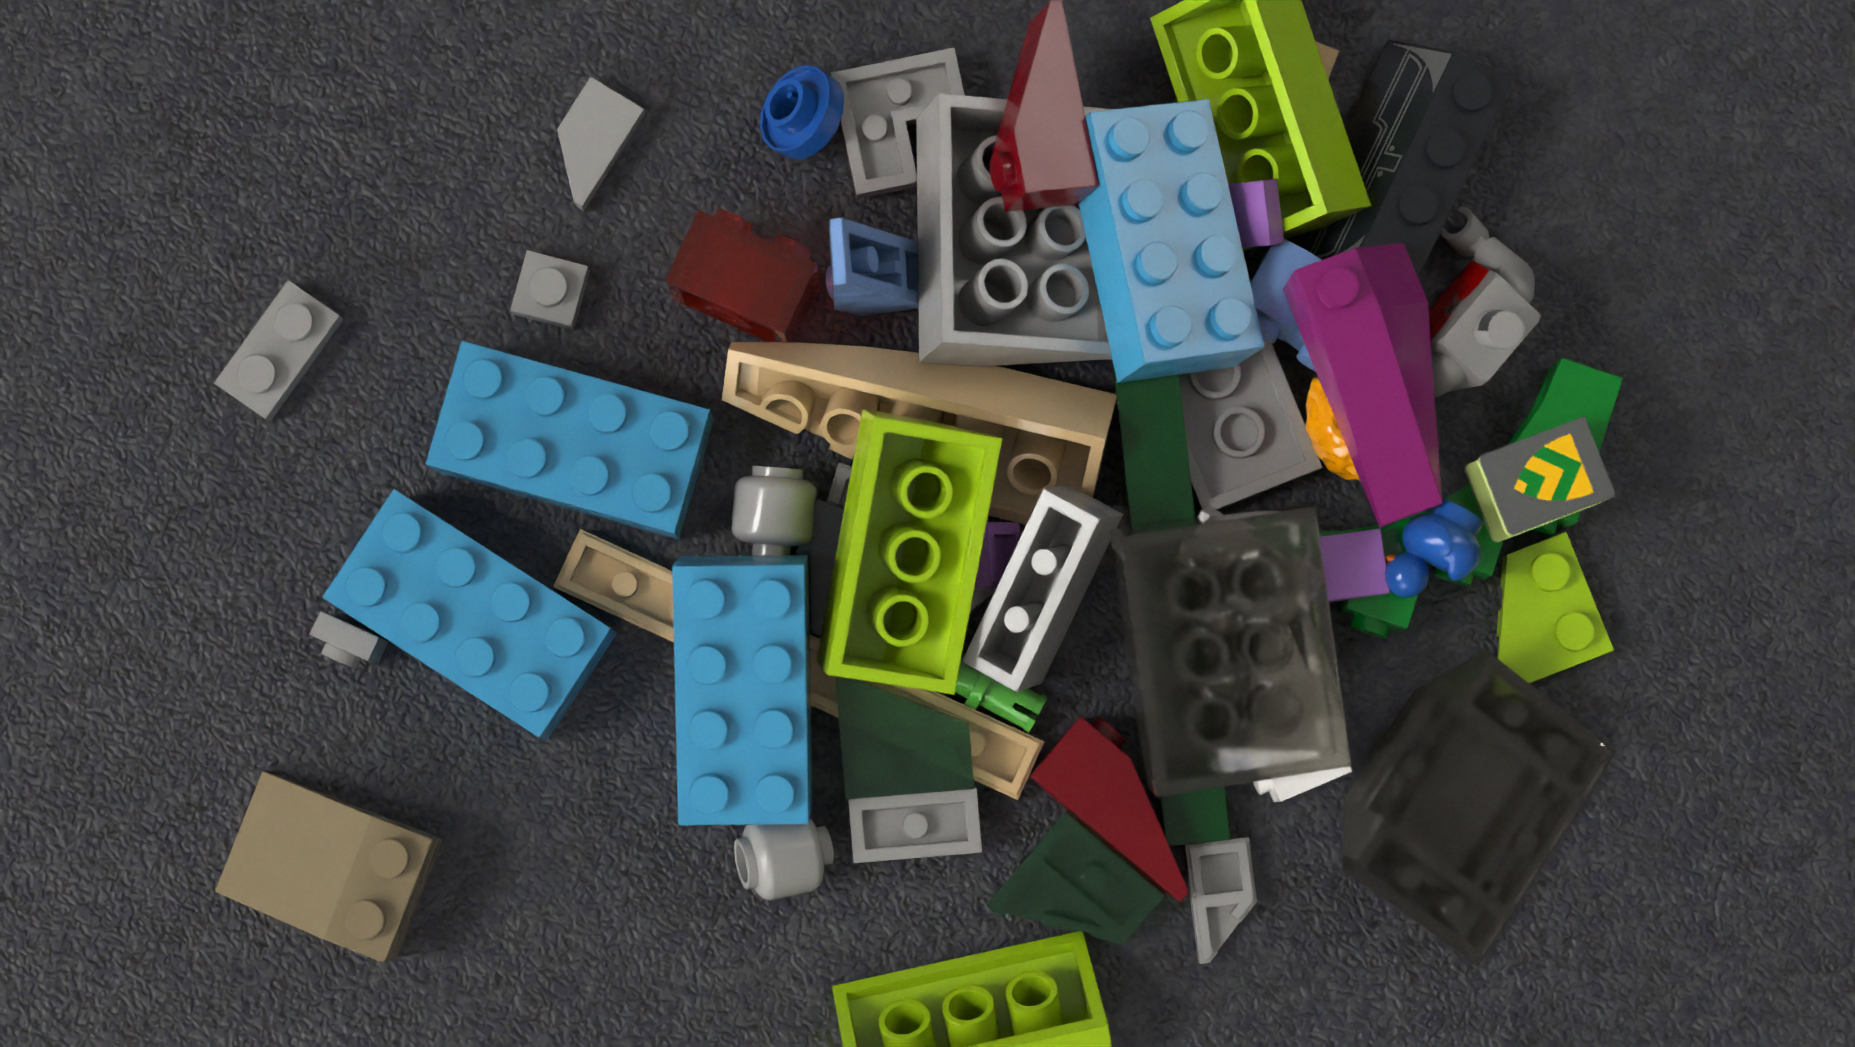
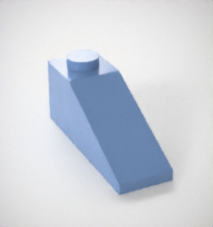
M830 219L831 265L827 268L826 286L833 300L834 310L862 317L918 309V242L848 219Z

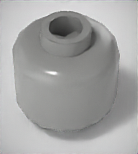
M752 466V475L740 478L735 484L732 534L742 542L753 543L752 556L790 555L791 546H803L812 538L814 504L818 496L817 488L810 481L803 480V470Z
M811 818L809 824L746 825L743 837L737 838L734 841V856L741 883L747 890L754 888L756 893L766 900H777L816 890L823 881L825 865L832 864L834 860L833 845L827 828L825 826L816 827Z

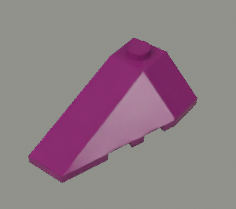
M1404 243L1354 248L1294 270L1282 290L1379 527L1387 526L1440 506L1442 504L1428 301Z

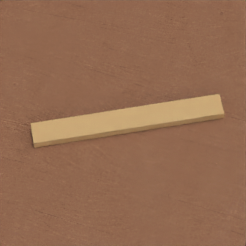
M580 529L553 587L674 643L672 571ZM810 634L811 706L1015 800L1019 799L1044 741L934 691L827 675L816 661L820 639Z

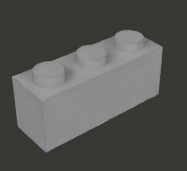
M1070 485L1043 489L962 662L1015 692L1042 684L1123 514Z

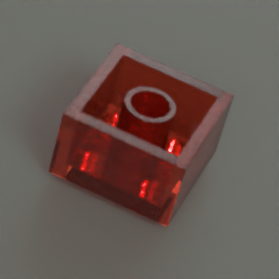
M717 209L714 217L698 210L666 278V283L674 301L761 341L794 342L820 286L817 263L808 259L811 250L796 241L780 235H776L773 243L750 233L753 226L750 222L726 210Z

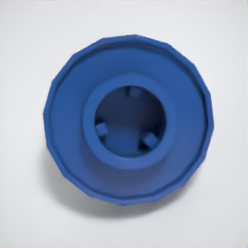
M803 65L786 73L776 82L767 95L761 111L760 130L764 142L772 150L790 159L801 160L817 153L835 136L840 125L844 107V94L840 83L816 66Z

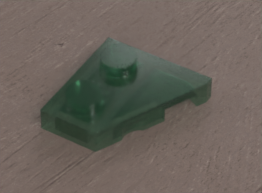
M835 676L846 799L975 788L970 724L946 713L938 712L918 704L916 701L888 692L861 680Z
M1066 809L990 899L986 907L994 913L1002 915L1006 913L1042 921L1046 926L1066 931L1074 929L1090 933L1094 938L1123 945L1163 899L1165 891Z

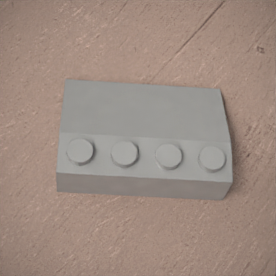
M938 93L916 119L919 362L965 366H998L1112 359L1079 203L1071 206L1005 212L1002 194L995 190L991 181L990 161L994 154L993 149L1007 99ZM1083 106L1085 117L1090 112L1114 110Z

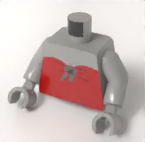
M1465 207L1457 209L1467 221L1465 227L1455 234H1450L1444 227H1442L1440 232L1443 238L1459 255L1463 257L1474 256L1475 262H1469L1429 309L1435 398L1450 391L1481 386L1490 380L1535 327L1541 317L1539 312L1529 304L1534 298L1535 276L1531 267L1497 238H1489L1487 228L1470 209Z

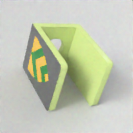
M1585 416L1483 454L1477 461L1466 465L1464 469L1489 535L1494 542H1500L1598 505L1616 496Z

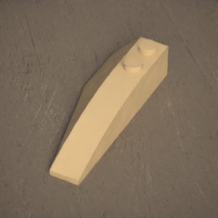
M731 342L728 349L722 401L790 432L798 434L805 429L825 438L830 443V450L850 459H853L862 409L925 419L1001 437L1002 443L988 516L1027 525L1036 503L1045 488L1070 485L1088 496L1094 497L1117 399L1116 394L999 366L919 362V353L866 346L801 342Z

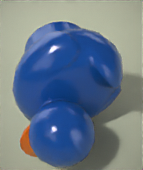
M1442 499L1440 506L1432 508L1430 513L1420 514L1411 518L1404 526L1402 541L1406 552L1399 555L1388 554L1384 556L1386 563L1385 581L1389 590L1402 598H1410L1420 594L1426 588L1429 581L1427 564L1448 572L1450 579L1454 581L1467 577L1479 565L1482 556L1480 544L1476 539L1483 525L1482 520L1462 506Z

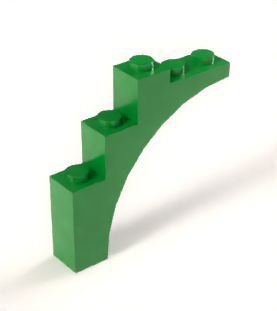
M1561 358L1549 367L1531 411L1507 445L1585 416L1600 453L1623 378ZM1468 483L1465 487L1445 498V500L1462 506L1482 520L1483 525L1476 536L1482 554L1480 563L1467 577L1459 581L1451 580L1448 572L1438 568L1434 572V575L1438 578L1463 586H1471L1473 578L1481 581L1493 575L1503 541H1492ZM1431 509L1381 528L1379 525H1372L1342 531L1289 530L1241 518L1236 523L1317 574L1318 576L1311 589L1321 592L1313 539L1322 536L1380 529L1384 556L1388 554L1399 555L1406 552L1402 541L1404 526L1411 518L1420 514L1430 513ZM1581 511L1532 530L1545 534H1555L1557 527L1566 529L1577 524ZM1390 591L1386 595L1342 600L1338 613L1353 617L1350 624L1351 628L1368 635L1386 639L1389 630L1400 632L1408 628L1418 595L1402 598Z

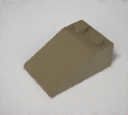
M262 771L215 892L321 939L385 963L396 960L443 839Z

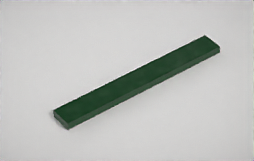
M1113 364L1164 836L1169 846L1230 840L1202 583L1172 565L1174 558L1195 523L1179 375L1117 383Z

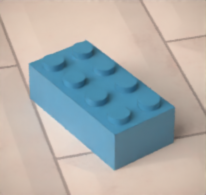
M1209 99L1090 112L1085 119L1099 186L1079 202V208L1117 383L1237 366L1265 346Z
M461 341L425 464L436 473L680 540L714 418L710 409Z
M393 489L322 597L526 730L546 740L550 738L617 635V632L395 489Z
M808 555L679 556L672 566L678 825L809 824L813 802Z

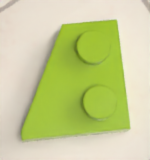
M1567 532L1503 556L1500 584L1503 590L1502 606L1498 611L1496 636H1499L1497 668L1492 682L1495 695L1506 693L1614 651Z

